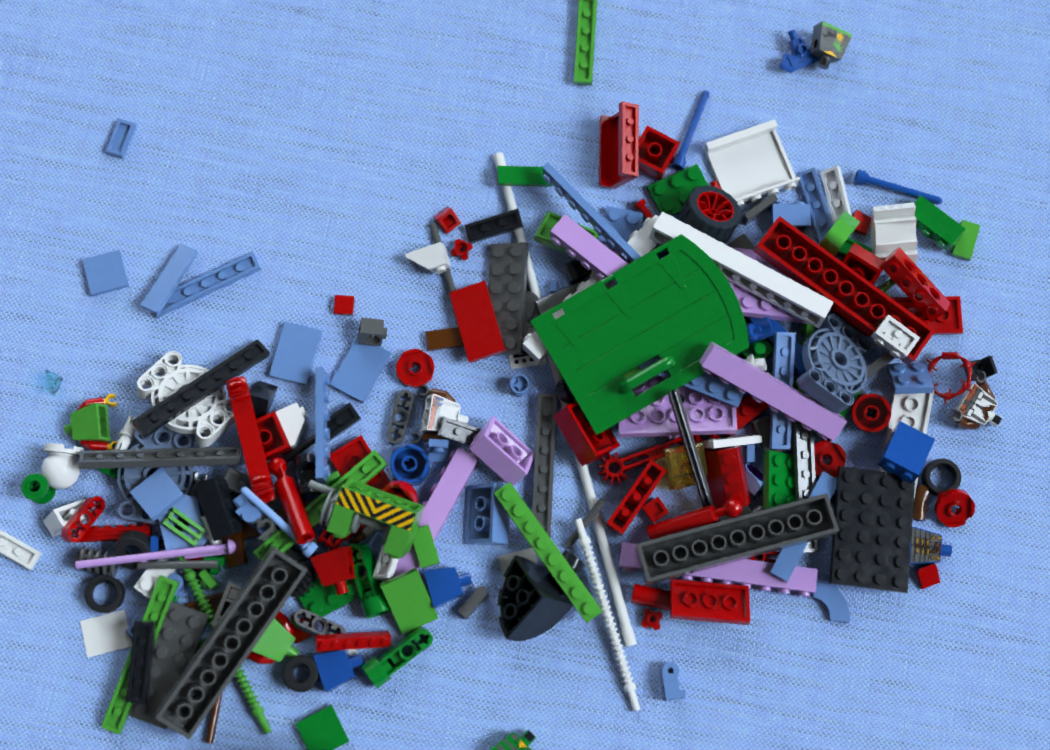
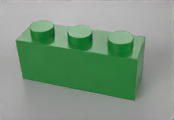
M920 195L914 202L916 206V227L921 230L925 237L934 240L939 248L946 249L949 252L962 238L966 229Z

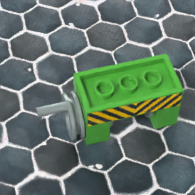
M352 479L343 484L338 493L336 488L310 480L309 488L328 494L321 511L319 525L324 526L326 524L327 531L331 532L332 536L346 538L349 534L356 533L362 523L385 532L383 552L388 553L389 557L394 559L403 558L411 550L425 507L424 505Z

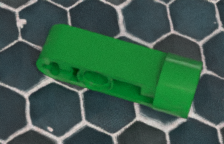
M365 543L349 545L352 547L354 581L365 619L390 612V606L380 586L381 580H376L372 577L376 564L369 545Z
M418 627L376 658L374 656L361 667L378 689L391 679L390 676L429 647L432 644L433 636L425 627ZM420 634L424 635V641L421 640ZM412 640L418 645L417 647L411 642ZM405 645H410V652L403 654L402 648ZM389 657L394 663L392 666L387 661Z

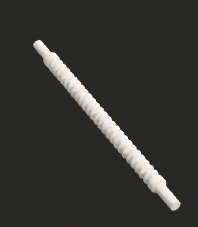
M576 519L574 523L579 535L578 543L583 548L581 551H584L583 557L586 558L584 562L588 564L586 568H589L588 573L591 574L589 578L593 580L591 584H594L593 589L596 590L594 594L598 596L596 600H599L598 605L601 606L603 611L601 616L604 617L603 622H606L604 627L608 628L606 633L610 635L608 638L611 639L610 644L613 645L611 649L615 651L613 655H616L615 660L618 661L616 665L620 667L618 671L621 672L620 677H623L622 683L625 684L623 688L628 693L634 712L640 710L635 693L636 685L632 682L633 677H630L632 672L628 671L630 667L627 666L628 661H625L627 656L623 654L625 650L621 648L623 644H620L621 639L618 638L620 634L616 632L618 628H615L616 622H613L615 618L611 616L613 612L610 611L611 606H608L609 600H606L608 595H605L604 592L606 590H603L604 584H601L603 579H600L601 573H598L599 568L596 567L598 563L594 561L596 557H593L594 552L591 551L593 547L590 546V537L586 535L582 519Z

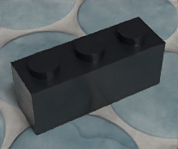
M224 475L213 477L194 485L214 541L225 539L243 531L241 519L235 512V504L231 498L229 486Z

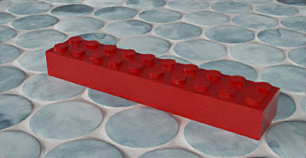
M780 216L753 250V252L793 281L833 301L831 309L870 338H872L871 335L877 330L887 315H890L920 337L908 356L900 359L907 365L915 361L936 331Z

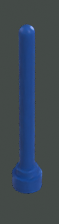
M707 90L702 92L679 153L673 157L670 163V167L675 170L682 171L685 168V155L709 97Z
M860 169L857 170L854 184L866 185L868 183L915 198L921 195L932 203L940 204L942 202L941 197L870 177L866 171Z

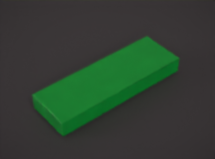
M497 166L496 168L498 186H553L543 179L542 167Z

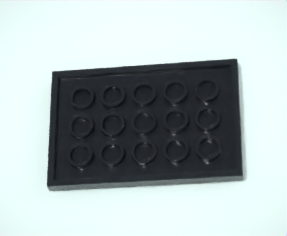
M844 466L838 467L834 516L839 532L832 537L829 584L908 593L915 481L913 483L906 482L899 476L889 472Z

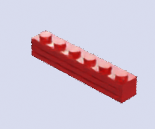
M129 524L128 527H124V525H116V527L105 525L104 528L91 526L78 543L118 541L123 533L133 530L143 532L151 539L152 527L148 526V524H141V526Z
M389 631L315 635L314 647L316 652L391 647V634Z

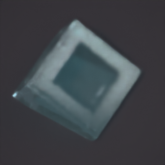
M45 370L46 389L51 395H56L63 378L56 373Z

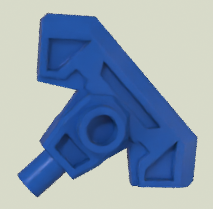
M795 30L788 32L791 39L789 45L792 55H783L780 64L782 70L792 73L819 61L818 57L811 54V45L808 49L803 39L797 36Z

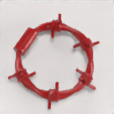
M942 352L941 356L936 357L932 361L926 360L929 362L927 365L929 374L932 369L937 371L935 366L941 359H961L964 364L959 367L962 368L964 366L967 369L968 379L966 382L961 380L963 385L958 392L951 394V389L949 388V393H939L934 388V394L944 398V404H946V400H950L966 390L972 392L969 389L971 387V367L976 363L971 364L970 361L960 356L958 352Z

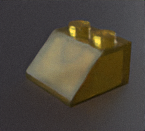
M696 443L697 452L707 481L708 472L703 443ZM684 446L664 449V469L667 470L665 477L669 490H680L684 487L696 486Z

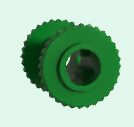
M38 473L28 475L21 485L23 495L37 504L50 502L56 493V489L49 487L45 476Z

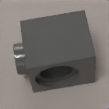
M361 317L358 329V344L381 346L382 340L386 339L387 336L384 320Z

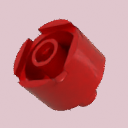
M864 394L852 406V419L857 427L863 431L878 432L884 429L891 419V407L888 401L878 394ZM868 408L876 409L877 412L874 413V418L866 416Z

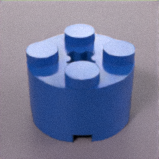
M408 444L394 451L390 459V469L396 481L402 480L412 486H418L428 477L430 463L427 454L422 448ZM413 462L414 468L407 469L406 464Z

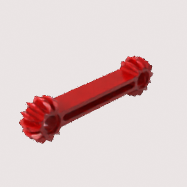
M244 376L233 377L227 380L226 388L250 478L251 489L264 503H269L275 499V489L249 386Z
M716 434L708 435L709 439L720 438ZM693 435L695 445L700 447L699 451L702 453L704 451L702 441L704 440H701L699 435ZM679 437L621 459L617 458L618 452L614 453V458L608 453L606 455L607 459L604 457L600 459L603 464L597 465V468L602 469L598 472V476L605 475L602 480L603 482L610 479L609 485H613L614 480L619 485L621 484L620 478L622 480L627 479L624 472L644 466L650 460L655 462L685 451L684 445L672 450L670 449L671 446L682 443V438ZM646 455L648 456L647 459L628 466L623 464ZM611 464H615L618 466L619 471L611 473L608 467Z

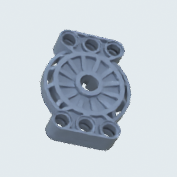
M829 314L824 319L820 328L816 327L817 331L809 336L803 344L802 358L806 372L798 377L797 382L804 392L832 412L838 414L854 403L853 395L858 393L867 381V366L863 354L871 349V342L866 336L835 314Z
M159 428L150 434L147 439H140V433L136 429L135 437L139 443L130 450L139 448H192L193 441L189 434L178 433L166 428ZM162 434L169 436L168 441L165 443L159 442V437ZM180 438H187V445H178V441ZM185 466L162 467L178 488L184 492V495H188L193 484V468L189 467L190 471H187ZM160 467L125 468L124 476H122L123 468H118L117 480L119 489L127 500L118 507V513L124 520L160 527L158 519L155 521L151 518L143 519V512L145 510L130 493L131 490L148 478V474L150 475L152 471ZM187 477H190L188 487L186 488ZM122 482H125V486L128 490L126 493L123 489ZM129 506L132 507V514L129 516H124V508Z

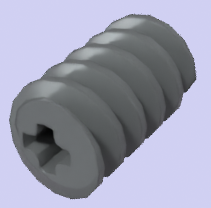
M83 546L81 551L77 553L75 561L109 557V551H106L103 556L101 549H98L97 553L94 554V548L91 547L89 552H86V546ZM119 564L82 568L80 570H87L89 573L95 571L99 575L103 572V575L115 577Z

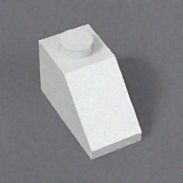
M441 242L405 254L406 258L432 273L440 274L451 267L446 247Z
M298 403L276 411L292 449L298 446L307 424L305 418L308 417L304 407H299Z
M85 499L54 509L43 520L52 537L61 535L63 527L85 502ZM84 514L81 515V523L87 520Z
M159 559V560H157V561H167V560H166V559ZM147 569L134 588L151 599L159 576L168 577L174 574L177 569Z

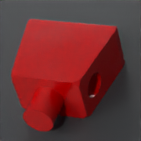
M344 546L310 558L324 587L334 585L337 596L348 593L345 581L355 578L351 546Z

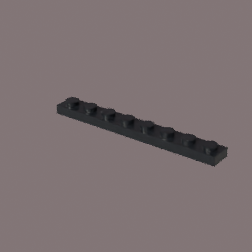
M258 339L132 420V425L146 438L225 386L227 380L240 376L269 357L270 352Z

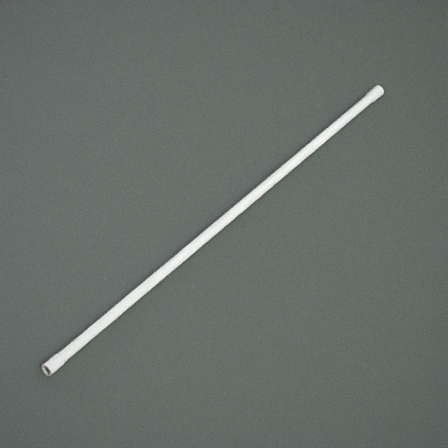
M502 152L493 155L495 168L497 166H507ZM502 186L508 211L517 209L512 187ZM523 228L514 230L517 243L526 242ZM528 250V286L530 292L535 293L538 299H541ZM549 354L550 367L555 385H557L558 381L562 380L563 377ZM560 400L562 409L565 406L570 405V403L567 404ZM575 455L590 511L597 502L588 466H581ZM599 511L592 522L619 617L625 647L636 645L637 642L630 624Z

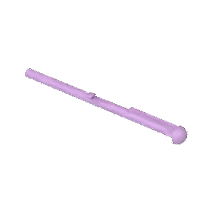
M228 539V543L75 561L76 569L132 562H148V560L184 556V559L224 554L230 555L235 552L236 544L233 540Z

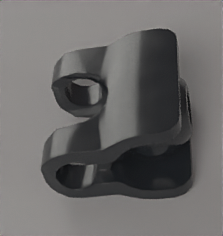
M314 454L296 455L294 459L296 487L301 499L306 493L320 496L322 492L308 487L310 480L318 482L315 478Z

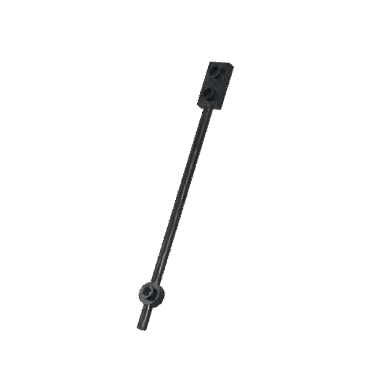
M348 403L332 414L330 421H327V428L330 429L329 441L361 420L351 403ZM315 435L281 458L286 463L294 459L296 455L301 454L315 444ZM234 491L230 493L233 500L240 495ZM180 519V520H179L180 522H182V523L185 524L186 526L188 525V523H187L185 520H183V519ZM176 524L175 528L183 532V528ZM161 540L159 544L162 548H165L164 542Z

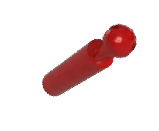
M274 457L270 460L268 467L270 473L277 478L274 484L297 544H307L314 540L316 535L292 477L286 475V461L281 457Z
M731 498L725 501L723 507L717 509L709 505L647 526V533L649 539L653 540L717 523L719 517L725 515L735 518L741 514L743 506L739 500Z
M634 583L631 603L670 611V591Z

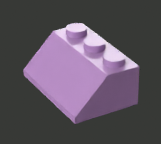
M494 416L489 419L475 436L469 448L476 457H479L489 469L497 473L504 482H510L513 486L528 474L535 455L531 449Z

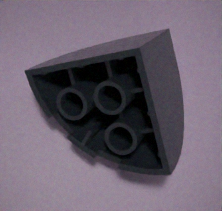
M515 555L503 575L505 577L503 587L499 589L498 606H500L501 614L499 622L507 640L524 641L535 638L551 629L573 605L547 571L529 559Z

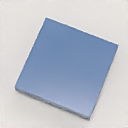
M120 250L82 260L92 297L129 287Z
M162 467L130 491L131 495L153 521L185 497Z

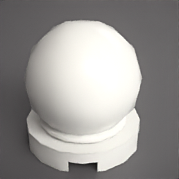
M44 444L43 452L47 453L48 456L42 462L41 475L45 476L48 480L49 487L56 490L66 489L77 482L80 475L77 458L80 457V451H84V448L74 446V449L64 448L65 444Z

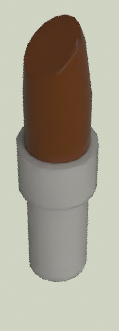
M367 526L350 543L358 544L366 537H370L378 529Z

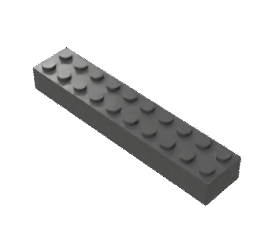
M825 493L638 543L635 546L644 582L647 586L833 536L839 532V528L828 494Z
M274 545L269 548L155 711V719L190 740L308 571L304 565Z

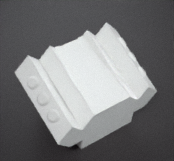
M914 202L872 207V224L870 225L872 254L884 260L889 254L900 247L914 263H917V219L915 217L916 206Z

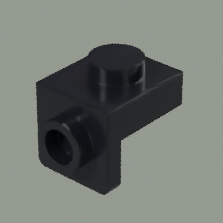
M992 356L970 361L971 364L976 363L971 367L972 375L978 377L976 370L984 371L986 378L997 374ZM964 367V370H965V373H966V376H967V379H968L967 369H965V367Z

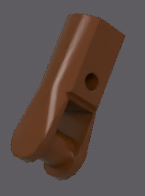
M925 485L916 487L913 505L914 521H925L929 489Z

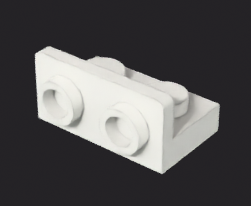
M890 315L885 317L877 330L871 335L874 339L873 341L878 346L887 348L890 351L889 353L897 359L907 357L920 339V337Z

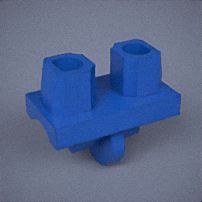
M769 316L746 324L749 344L775 335Z

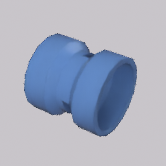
M519 374L511 379L510 391L514 396L523 397L528 393L529 380L526 376Z

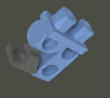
M240 494L233 500L234 504L238 507L235 512L261 534L257 538L261 544L277 532L276 524L271 519L266 518L260 509L243 494Z

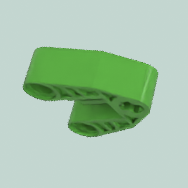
M844 211L819 245L833 256H836L860 221Z

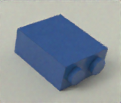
M899 421L893 429L877 465L885 471L899 476L902 480L913 483L919 477L935 439Z

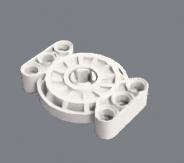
M170 351L138 379L137 396L142 400L151 399V407H154L209 370L197 365H181V355L176 351ZM224 386L164 426L178 433H196V444L203 448L209 447L235 422L233 412L227 410L232 409L230 400L226 399ZM219 421L222 424H215L214 422ZM201 434H207L208 437H202Z

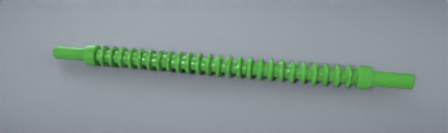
M184 556L177 557L178 561H187V559H184ZM183 569L185 573L184 578L186 581H189L188 586L192 587L190 590L194 591L193 596L197 597L195 601H199L198 606L202 607L200 611L210 615L208 626L212 627L210 630L212 631L214 628L212 622L215 614H213L214 609H211L212 604H208L209 599H206L207 594H203L202 584H198L199 579H196V572L192 569ZM241 665L234 677L237 678L236 682L240 683L238 687L242 688L241 693L245 694L244 698H247L246 703H249V708H252L251 713L253 717L257 718L266 735L272 730L263 714L265 712L263 707L259 706L260 701L256 700L258 697L254 696L255 691H252V686H249L250 681L246 680L247 675L244 676L243 674L245 671L241 670Z

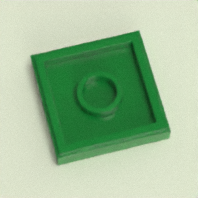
M332 705L296 723L308 750H334L349 742L348 736Z

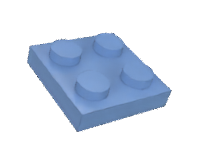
M607 206L604 219L628 242L630 240L629 236L635 230H640L643 213ZM601 235L600 242L607 244L606 239Z
M916 362L908 365L906 363L887 365V372L894 394L933 393L934 385L926 363Z

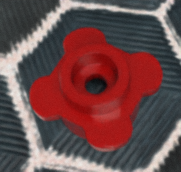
M457 239L454 249L451 250V255L467 260L469 258L468 253L472 250V244Z
M649 608L645 609L643 612L644 619L641 622L642 627H649L654 630L660 629L659 623L663 617L662 612H654Z

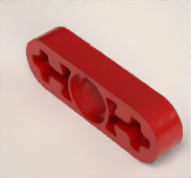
M89 497L62 529L61 535L65 542H78L105 509V502L102 497ZM82 514H84L87 519L84 525L81 523L80 520Z

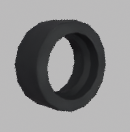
M945 458L936 459L927 464L921 476L922 484L927 486L929 493L938 496L941 492L957 489L962 479L958 466L953 461ZM943 466L950 470L953 480L949 487L940 489L933 485L930 475L934 468Z
M99 575L91 579L84 592L86 604L92 610L99 613L116 611L122 605L125 597L123 584L118 579L109 575ZM103 582L112 584L116 590L114 601L107 606L97 604L93 598L95 587Z

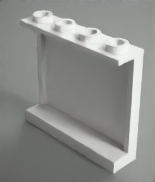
M775 119L707 142L704 147L718 185L737 201L740 208L747 202H758L764 196L777 195L781 190H792L797 187L796 185L800 180V177L795 176L776 129L778 125Z

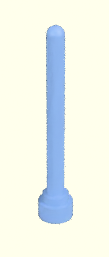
M243 487L241 493L296 542L291 527L251 490ZM313 541L307 544H298L301 547L302 554L307 558L318 548Z

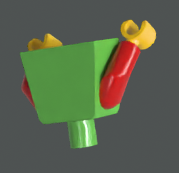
M108 394L105 399L99 397L85 400L78 407L77 411L71 413V424L64 426L65 434L67 436L72 435L73 440L79 441L81 446L92 451L113 450V446L118 441H113L111 444L107 443L111 441L108 406L114 408L118 405L117 402H109L110 399L116 398V395Z
M281 611L275 616L247 659L257 664H272L275 661L281 662L284 656L291 659L298 655L299 650L292 646L295 641V637L292 635L293 627L289 618Z

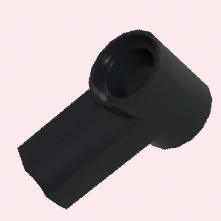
M579 260L570 261L563 266L569 284H574L589 277L592 270L585 269Z

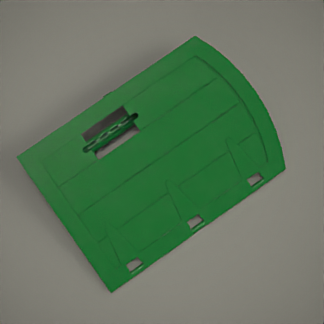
M682 234L530 320L596 435L668 395L670 390L678 389L706 373L702 370L699 360L711 341L734 355L749 348L744 315L730 283L713 260L700 247ZM667 248L669 255L659 259L656 254ZM615 278L617 284L607 289L604 284ZM563 308L565 314L555 319L552 314ZM659 355V361L625 380L624 374ZM665 370L669 372L671 377L635 397L632 391L634 388Z

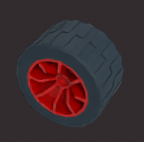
M699 186L689 194L678 214V220L725 244L739 224L742 213L737 201L729 193L714 186Z

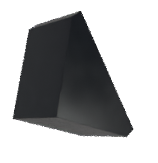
M263 381L258 382L251 393L256 419L269 414L278 386Z

